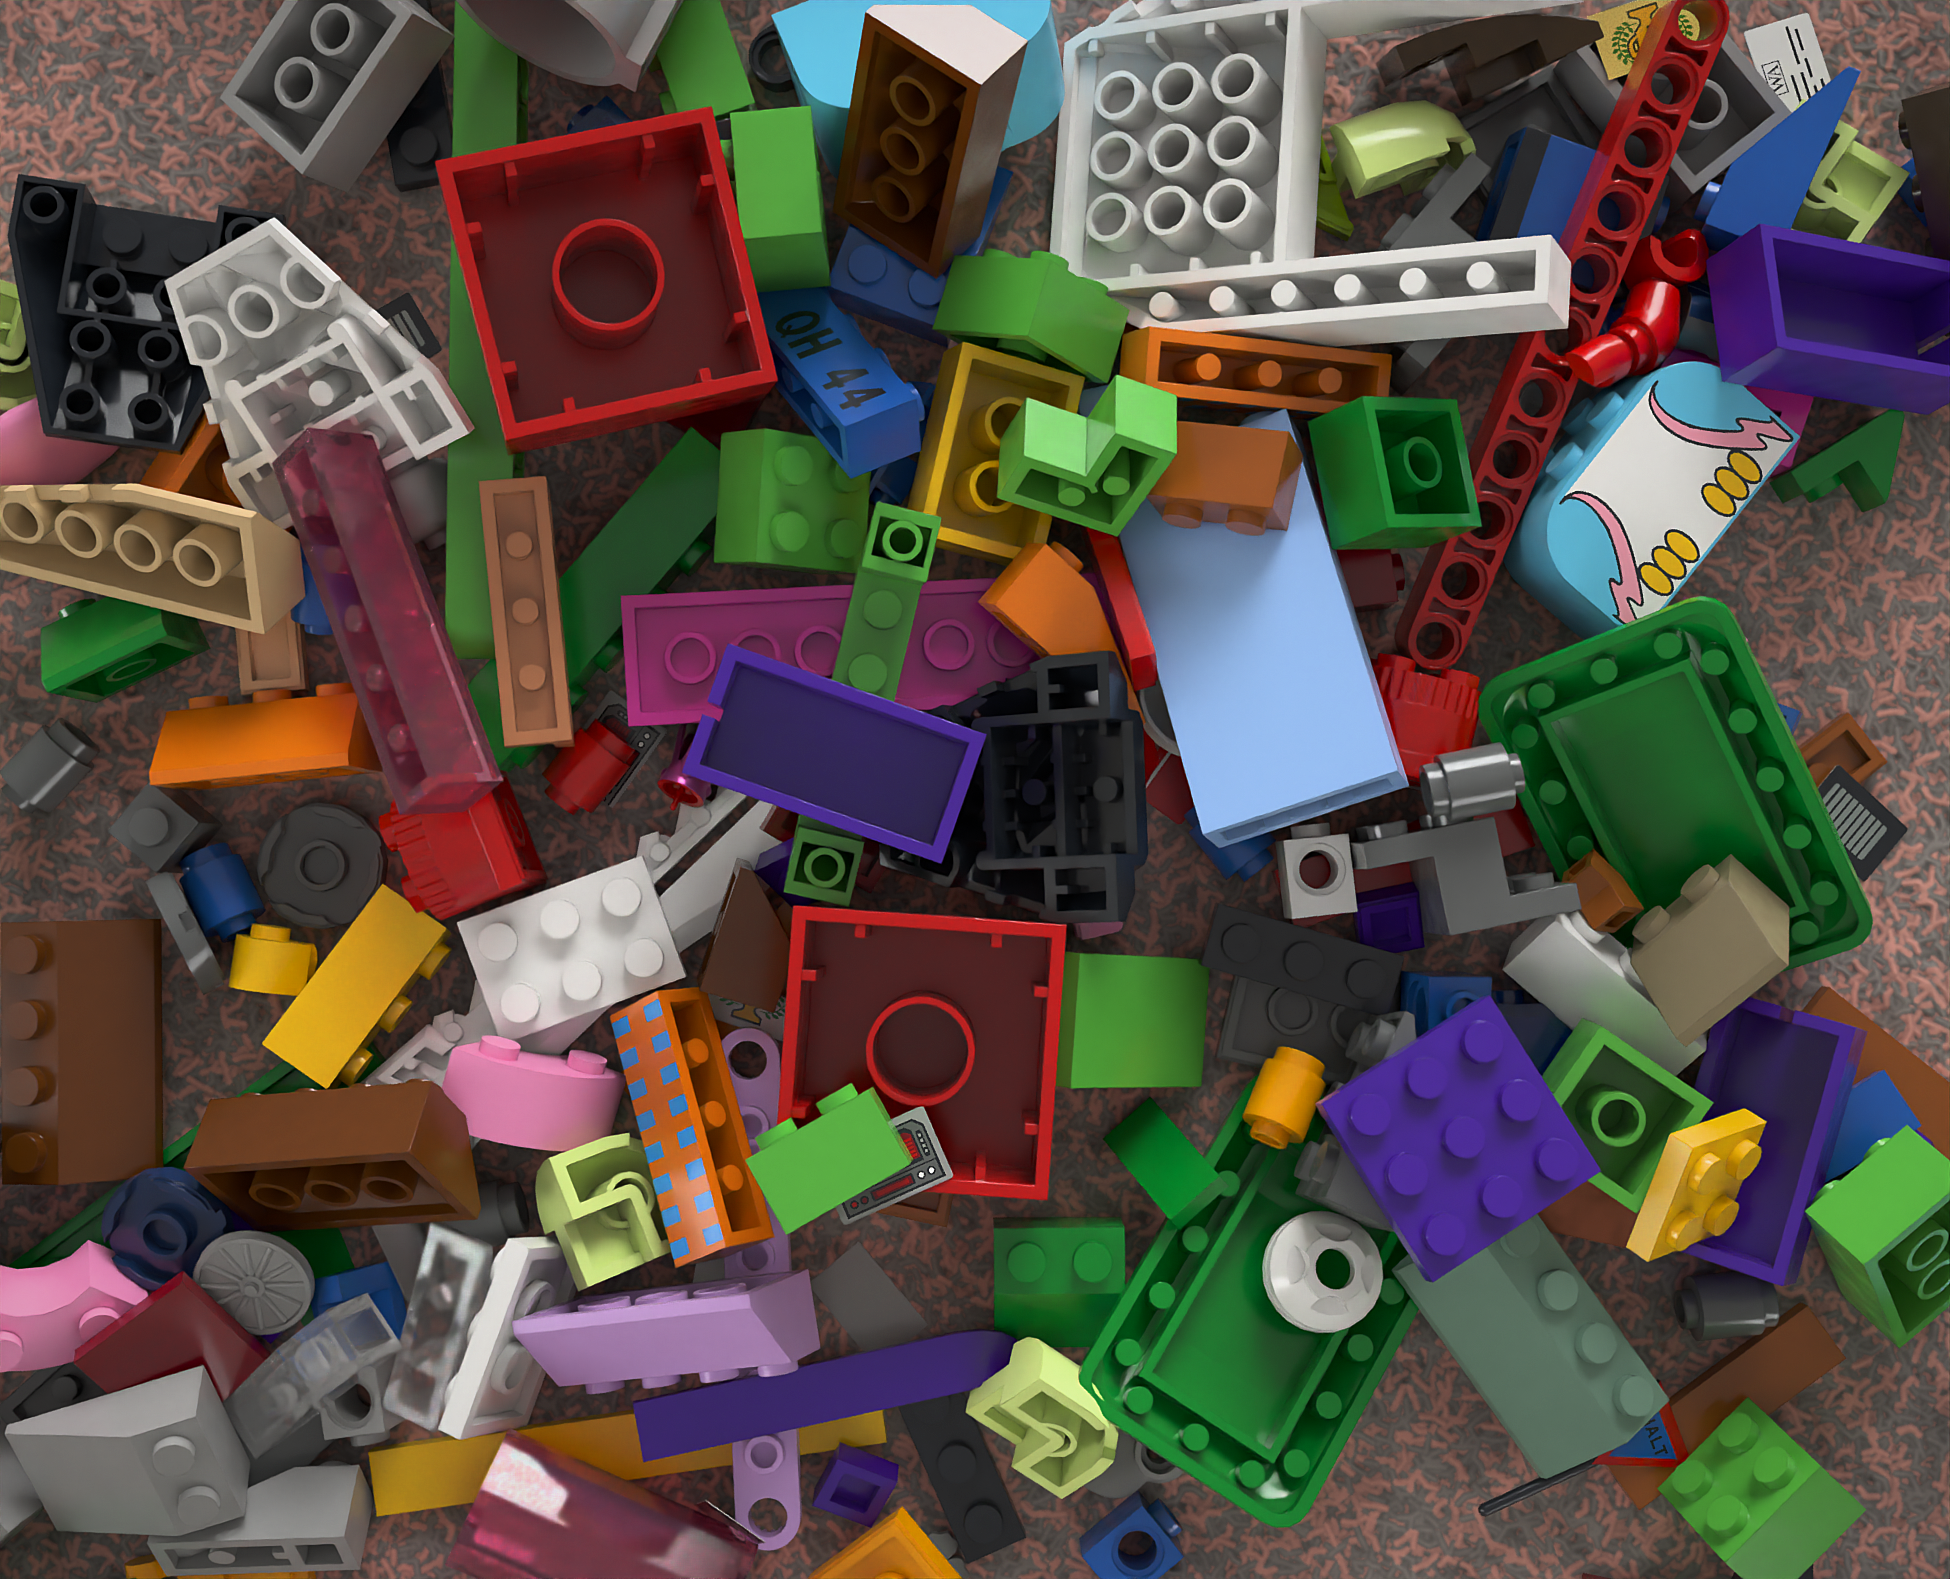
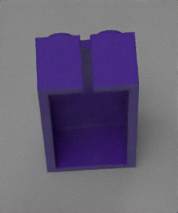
M1761 223L1706 260L1722 382L1928 415L1950 403V338L1918 355L1919 349L1950 332V261Z
M728 643L707 700L712 706L724 710L719 722L715 718L702 714L682 773L920 857L942 863L987 734Z
M1748 997L1712 1026L1694 1089L1714 1103L1700 1123L1743 1108L1767 1121L1758 1143L1762 1150L1760 1160L1753 1172L1743 1180L1735 1202L1739 1204V1210L1732 1225L1722 1235H1714L1691 1244L1680 1252L1780 1286H1787L1797 1282L1812 1229L1805 1210L1811 1206L1813 1198L1824 1186L1868 1031L1801 1011H1793L1783 1006Z

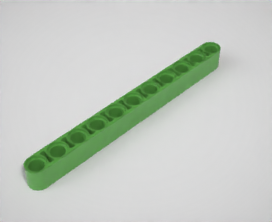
M455 0L452 157L528 143L529 61L509 50L489 35ZM451 233L449 386L475 429L448 444L445 637L448 654L451 659H496L478 481L524 478L525 452L509 456L507 454Z

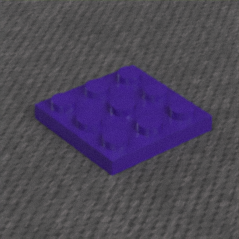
M1490 995L1482 996L1315 1103L1423 1278L1429 1282H1435L1601 1172V1169Z

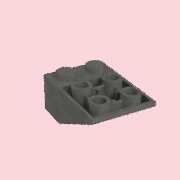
M1407 1011L1372 1016L1368 1024L1360 1022L1354 1030L1346 1049V1057L1352 1059L1345 1078L1342 1083L1335 1081L1326 1096L1415 1040L1414 1015ZM1325 1122L1317 1143L1309 1141L1297 1161L1294 1176L1301 1180L1295 1194L1337 1214L1344 1215L1365 1227L1395 1232L1327 1122Z

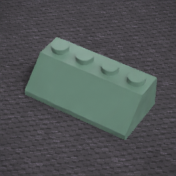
M1538 1214L1435 1282L1425 1281L1409 1254L1391 1270L1540 1478L1548 1479L1626 1444L1670 1400Z

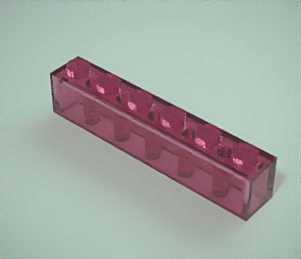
M308 427L272 462V466L399 814L464 812L503 782V778L373 435Z

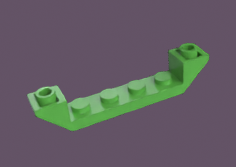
M876 502L857 569L831 680L894 702L921 587L927 582L942 517ZM799 814L784 892L849 907L864 846V841L861 840L862 836Z

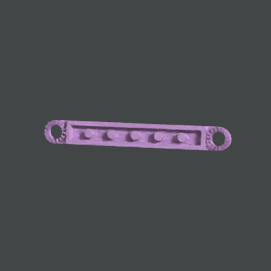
M748 1026L731 1032L721 1043L751 1153L754 1155L761 1151L754 1138L777 1126L782 1054L779 1044L772 1034L761 1028ZM752 1041L764 1049L767 1056V1064L765 1070L759 1076L752 1078L742 1077L732 1067V1051L740 1042ZM765 1196L764 1200L775 1237L725 1257V1279L792 1271L790 1233L785 1234ZM758 1367L739 1368L740 1375L729 1380L759 1374ZM799 1428L732 1443L735 1521L766 1542L757 1544L738 1531L743 1540L756 1549L767 1551L779 1549L788 1544L798 1531L802 1517ZM773 1498L784 1506L787 1512V1520L783 1527L781 1526L776 1531L773 1529L771 1532H768L767 1529L761 1530L760 1526L754 1524L755 1521L751 1518V1508L758 1500Z

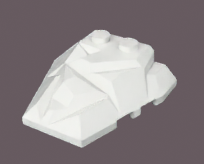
M275 217L164 281L189 362L192 365L202 367L210 392L211 400L204 403L203 406L209 425L220 424L230 459L222 464L228 485L244 509L260 513L284 530L315 514L337 496L412 457L419 460L475 429L441 371Z

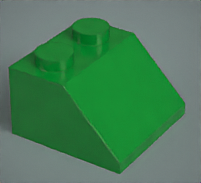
M109 596L97 602L95 599L89 598L64 607L58 612L59 620L41 628V681L47 693L98 703L211 648L197 618Z
M993 1217L994 1330L1003 1331L1015 1337L1018 1341L1026 1337L1037 1338L1050 1347H1091L1118 1297L1125 1288V1227L1121 1218Z

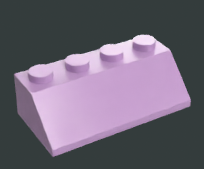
M808 1269L579 1296L512 1321L514 1336L559 1387L585 1384L586 1394L615 1391L625 1387L624 1380L640 1378L643 1388H659L681 1382V1374L698 1372L701 1383L718 1382L739 1376V1368L758 1367L760 1377L778 1376L798 1370L797 1360L821 1349Z

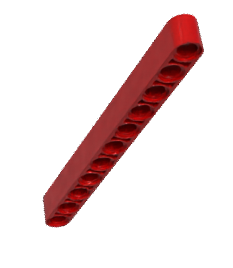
M1672 0L1658 9L1649 24L1558 243L1571 261V272L1577 259H1583L1591 265L1595 277L1593 286L1589 292L1582 293L1575 287L1572 277H1570L1568 328H1566L1569 340L1567 347L1560 355L1554 354L1547 347L1545 342L1546 330L1519 333L1468 455L1477 503L1483 502L1491 510L1493 518L1491 527L1480 537H1475L1468 531L1429 547L1397 623L1394 635L1397 650L1402 657L1416 661V665L1430 670L1446 669L1458 661L1466 647L1580 379L1574 375L1565 353L1596 338L1599 334L1727 33L1730 15L1724 0ZM1681 10L1691 12L1699 22L1700 30L1696 41L1688 39L1679 29L1678 19ZM1655 72L1666 76L1672 84L1673 95L1669 104L1661 103L1652 93L1651 82ZM1629 135L1638 137L1646 147L1647 156L1641 168L1629 163L1625 156L1624 146ZM1603 197L1612 199L1620 209V221L1614 231L1605 228L1598 218V206ZM1528 381L1536 383L1543 395L1542 406L1532 417L1524 413L1519 404L1520 390ZM1507 441L1515 448L1518 460L1513 472L1506 477H1502L1494 468L1493 455L1497 447ZM1459 562L1466 569V586L1457 595L1449 597L1442 588V575L1448 566ZM1436 622L1442 631L1441 644L1432 654L1422 656L1416 645L1417 634L1426 624Z

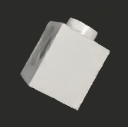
M1329 823L1290 827L1292 840L1275 842L1284 918L1295 919L1358 912L1349 834L1331 835ZM1311 851L1324 855L1329 861L1331 868L1328 881L1317 889L1307 886L1299 873L1301 860Z

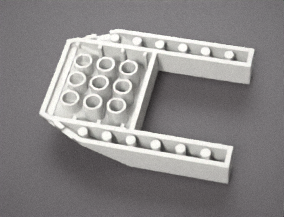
M1129 0L1112 11L1101 25L1088 27L1064 43L1062 72L1065 84V97L1059 112L1049 253L1066 259L1069 262L1068 270L1076 276L1090 278L1108 287L1107 296L1130 310L1126 322L1140 329L1153 326L1323 347L1568 328L1571 261L1552 235L1314 258L1327 39L1581 3L1584 0H1142L1138 4Z

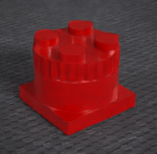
M1378 653L1377 659L1370 658L1409 783V786L1405 788L1421 791L1419 781L1420 765L1433 763L1435 755L1472 748L1479 719L1478 701L1481 692L1477 689L1480 677L1467 672L1445 668L1441 669L1440 674L1430 673L1426 675L1414 672L1416 661L1402 656Z
M474 759L453 768L455 776L393 800L390 803V812L378 816L380 832L387 847L391 852H400L403 863L408 871V875L401 878V883L406 899L416 913L428 909L437 919L444 920L512 892H526L547 883V874L506 771L496 769L490 763Z

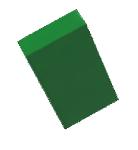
M1151 1097L1103 1138L1105 1143L1179 1230L1228 1187L1226 1182Z

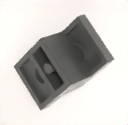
M1473 153L1466 158L1457 170L1446 163L1421 193L1422 197L1409 214L1404 212L1380 241L1381 245L1375 252L1477 242L1453 220L1467 205L1492 169ZM1452 338L1398 342L1388 353L1392 355V362L1395 364L1391 369L1390 387L1403 396Z
M1428 814L1418 816L1420 828L1408 830L1406 820L1379 823L1355 828L1357 841L1349 842L1353 869H1372L1408 861L1412 882L1419 891L1423 932L1451 936L1582 909L1577 884L1554 882L1552 872L1541 874L1529 872L1506 877L1494 817H1468L1448 821L1445 816L1431 818Z

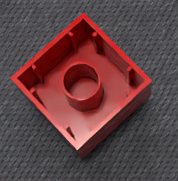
M712 106L435 161L441 193L508 456L762 400L778 381Z
M794 905L777 1125L792 1118L797 1129H800L821 1117L822 1115L815 1103L850 1083L853 1084L858 1095L874 1087L891 1119L920 1106L924 1107L952 1170L953 1177L921 1192L1048 1201L1067 925L1044 921L819 905Z

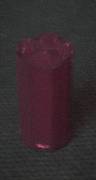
M509 1428L445 1565L476 1579H746L759 1545L747 1540L746 1536L740 1534L728 1524Z

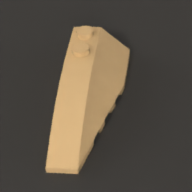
M141 484L0 485V570L263 635L305 597L300 540L258 512Z

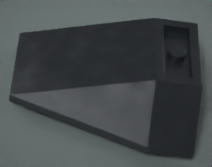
M18 174L7 236L43 433L47 437L182 455L205 413L203 404L211 400L202 367L192 365L189 362L164 281L274 217L285 226V215L219 205L216 222L98 205L86 184Z

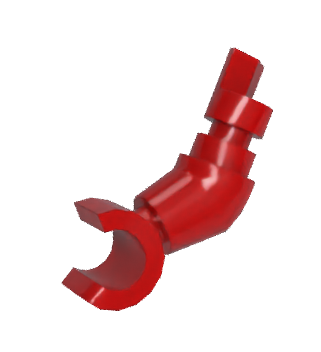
M1687 229L1665 240L1662 244L1661 240L1652 235L1637 242L1623 275V279L1630 292L1621 317L1612 323L1606 334L1600 335L1565 353L1576 377L1598 388L1607 387L1629 374H1647L1670 357L1680 338L1681 294L1678 289L1699 279L1705 273L1707 267L1708 247L1705 237L1700 231Z

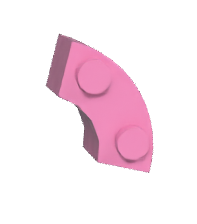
M492 1035L482 1036L480 1042L453 1047L442 1089L447 1097L466 1115L469 1135L518 1147L566 1152L611 1135L626 1077L625 1074L607 1068L606 1058L584 1050H571L569 1055L527 1052L520 1050L521 1046L515 1041Z
M90 1240L84 1243L70 1257L45 1267L15 1269L0 1265V1373L40 1370L73 1362L77 1348L148 1297V1290L135 1283L117 1268L111 1259L116 1255L113 1250Z

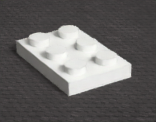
M644 855L457 922L497 1035L512 1041L687 976Z
M557 1236L508 1238L505 1247L497 1254L491 1267L490 1278L492 1283L483 1308L476 1314L468 1329L467 1341L469 1346L459 1372L450 1381L444 1395V1405L446 1408L438 1427L439 1430L462 1440L527 1426L546 1371L514 1336L512 1321L574 1298L577 1287Z

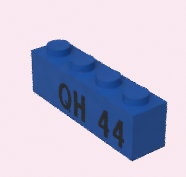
M826 286L757 293L778 378L774 386L850 479L921 451L919 422L924 420L925 411L917 389L911 383L904 384L895 374L883 350L879 347L873 348L861 335L854 317L849 313L843 314L832 302Z

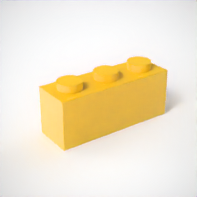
M382 884L262 1042V1045L325 1089H337L341 1082L350 1087L357 1081L371 1062L374 1055L367 1051L366 1048L381 1028L391 1033L411 1008L413 1001L407 998L406 995L419 977L422 975L427 980H431L449 957L452 949L445 942L451 935L450 931L423 911L416 913L406 899Z

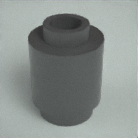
M58 718L51 727L42 725L0 770L2 778L7 782L1 788L2 792L15 805L28 813H33L37 808L51 813L94 768L92 760L100 752V749L83 731L63 718Z
M1500 742L1435 755L1433 763L1420 765L1419 767L1421 793L1426 810L1431 818L1445 816L1448 821H1454L1512 809L1516 804V794L1525 791V777L1518 755L1516 753L1507 754Z
M497 1179L477 1184L481 1203L478 1220L428 1222L431 1238L435 1246H444L448 1254L454 1257L504 1245L508 1238H515L518 1234L528 1232V1206L519 1182L505 1184L503 1180Z
M1739 1271L1686 1276L1683 1280L1682 1290H1676L1674 1293V1309L1677 1321L1683 1330H1690L1696 1341L1761 1335L1764 1328L1775 1327L1778 1324L1779 1303L1774 1284Z

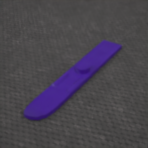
M979 1328L954 1331L798 1365V1370L783 1375L760 1377L759 1374L636 1400L633 1401V1408L643 1462L969 1391L980 1387L984 1381L1009 1365L1013 1345L1018 1340L999 1330Z

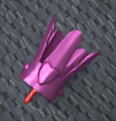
M687 724L679 725L671 763L668 768H664L661 771V778L657 782L660 790L673 799L670 806L672 811L676 810L679 803L691 807H701L704 805L705 798L711 794L710 782L682 773L695 736L689 733L684 739Z

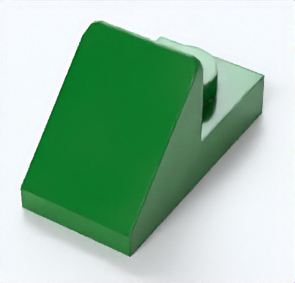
M1893 409L1884 411L1769 482L1782 504L1802 494L1808 503H1811L1841 484L1845 485L1861 512H1866L1885 504L1893 478L1905 418L1904 412Z

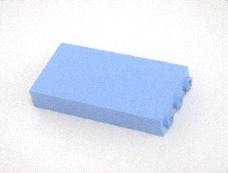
M1286 409L1278 412L1262 411L1245 418L1238 427L1289 431L1303 455L1287 531L1266 528L1263 535L1251 536L1231 531L1222 523L1202 521L1199 528L1177 527L1165 522L1150 501L1145 498L1119 534L1133 586L1156 651L1157 672L1201 831L1218 848L1409 786L1337 551L1332 550L1326 516L1301 435Z

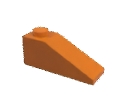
M1027 542L978 603L1041 659L1053 655L1097 651L1115 652L1127 681L1128 709L1139 711L1144 725L1146 721L1095 589L1079 574L1084 565L1072 552L1057 542H1053L1050 546L1046 543Z

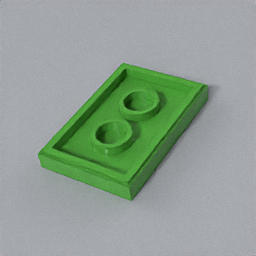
M1065 952L1056 1086L1065 1088L1201 1087L1210 968L1199 965L1200 958Z

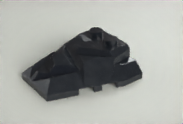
M1097 651L1046 656L1029 664L1031 669L1005 682L992 681L977 688V695L953 706L941 705L926 712L927 714L987 735L942 863L879 842L880 865L948 888L960 887L984 895V900L1002 906L1014 905L1038 913V918L1056 924L1125 922L1135 895V871L1145 865L1148 856L1143 721L1139 711L1128 709L1127 681L1116 653L1113 651Z

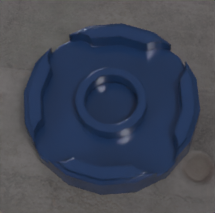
M174 1167L148 1168L126 1180L105 1205L101 1225L104 1244L109 1240L111 1248L116 1254L111 1259L117 1268L135 1283L151 1291H156L181 1271H184L193 1279L195 1266L205 1248L215 1239L235 1232L231 1211L228 1206L187 1171Z

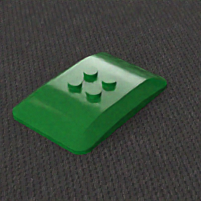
M1704 596L1685 599L1502 673L1488 681L1481 691L1478 701L1480 721L1492 744L1500 742L1507 754L1516 753L1518 755L1525 777V791L1517 795L1560 881L1562 882L1565 871L1592 849H1595L1623 876L1643 906L1644 910L1616 932L1609 933L1627 950L1633 948L1634 935L1632 931L1635 925L1649 910L1656 906H1661L1665 910L1682 895L1680 893L1681 888L1694 872L1707 864L1715 868L1730 854L1789 906V966L1781 972L1849 951L1861 945L1870 935L1873 916L1865 892L1759 664L1735 616L1724 603L1715 598Z
M1257 1075L1244 1087L1202 1155L1226 1182L1228 1187L1180 1230L1167 1216L1165 1217L1084 1357L1078 1371L1079 1384L1095 1399L1104 1418L1110 1421L1112 1425L1259 1522L1274 1528L1291 1527L1301 1522L1309 1512L1419 1309L1391 1271L1408 1255L1397 1234L1393 1231L1365 1227L1361 1224L1359 1225L1370 1235L1377 1246L1383 1272L1380 1294L1375 1305L1364 1318L1351 1327L1337 1332L1315 1333L1293 1325L1275 1309L1267 1295L1262 1271L1265 1249L1272 1235L1282 1224L1295 1216L1311 1211H1333L1295 1194L1301 1180L1294 1176L1297 1161L1309 1141L1317 1143L1326 1122L1325 1119L1320 1116V1111L1316 1108L1304 1141L1302 1143L1288 1142L1286 1149H1277L1254 1139L1250 1135L1252 1126L1243 1120L1242 1115L1259 1075ZM1324 1250L1316 1261L1317 1277L1328 1288H1342L1350 1277V1265L1347 1258L1337 1250ZM1093 1384L1096 1386L1103 1400L1095 1393Z

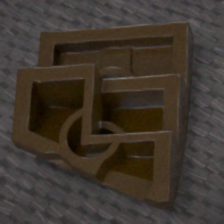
M1550 14L1502 15L1466 21L1418 36L1393 47L1376 63V66L1386 87L1443 60L1463 107L1537 72L1580 48L1604 38V34L1598 21L1575 16Z

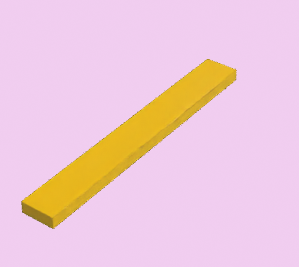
M634 1409L529 1424L525 1427L462 1440L453 1436L377 1446L368 1452L377 1517L733 1465L732 1443L643 1462ZM884 1409L799 1428L800 1455L836 1450L840 1442L852 1447L887 1443L888 1436Z

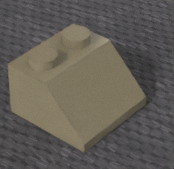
M1732 854L1715 868H1712L1709 864L1699 868L1684 883L1680 891L1682 895L1665 910L1661 906H1656L1649 910L1637 922L1632 931L1634 941L1630 964L1673 1035L1685 1047L1789 966V906Z

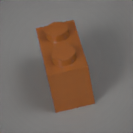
M1177 421V455L1146 498L1165 522L1177 527L1199 528L1202 521L1222 523L1231 531L1251 536L1263 535L1266 528L1287 531L1303 455L1289 431Z

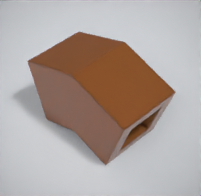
M1592 849L1563 873V883L1577 884L1582 908L1581 912L1595 931L1614 933L1644 910L1623 876L1595 849Z

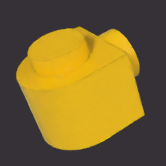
M252 923L250 935L236 934L228 986L252 992L298 996L306 986L307 981L315 973L317 949L313 943L291 940V928Z

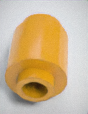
M1278 1047L1274 1057L1267 1058L1264 1061L1242 1115L1243 1120L1252 1126L1250 1135L1259 1142L1277 1149H1286L1288 1142L1302 1143L1317 1108L1315 1103L1320 1101L1326 1086L1322 1079L1325 1065L1315 1057L1290 1047Z

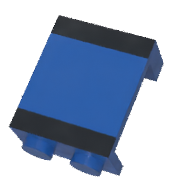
M1529 126L1508 136L1474 239L1477 242L1552 235L1558 244L1597 150ZM1629 162V163H1631L1632 165H1634L1635 167H1638V168H1641V167H1642L1641 165H1638V164ZM1669 175L1665 176L1639 240L1657 233L1665 221L1670 206V198L1664 196L1671 178ZM1603 197L1598 206V218L1605 228L1614 231L1620 221V209L1612 199ZM1577 259L1572 267V282L1575 286L1590 290L1594 283V271L1588 262L1583 259ZM1623 277L1611 305L1626 302L1630 290Z

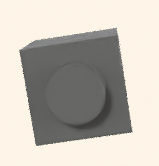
M149 781L107 832L156 873H163L165 871L168 873H183L179 866L180 861L188 855L205 848L223 824L181 789L150 786Z

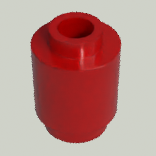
M597 718L594 719L587 729L580 726L574 734L575 746L563 747L542 773L550 782L544 793L572 815H575L580 808L593 813L631 767L626 761L635 752V749L625 739Z

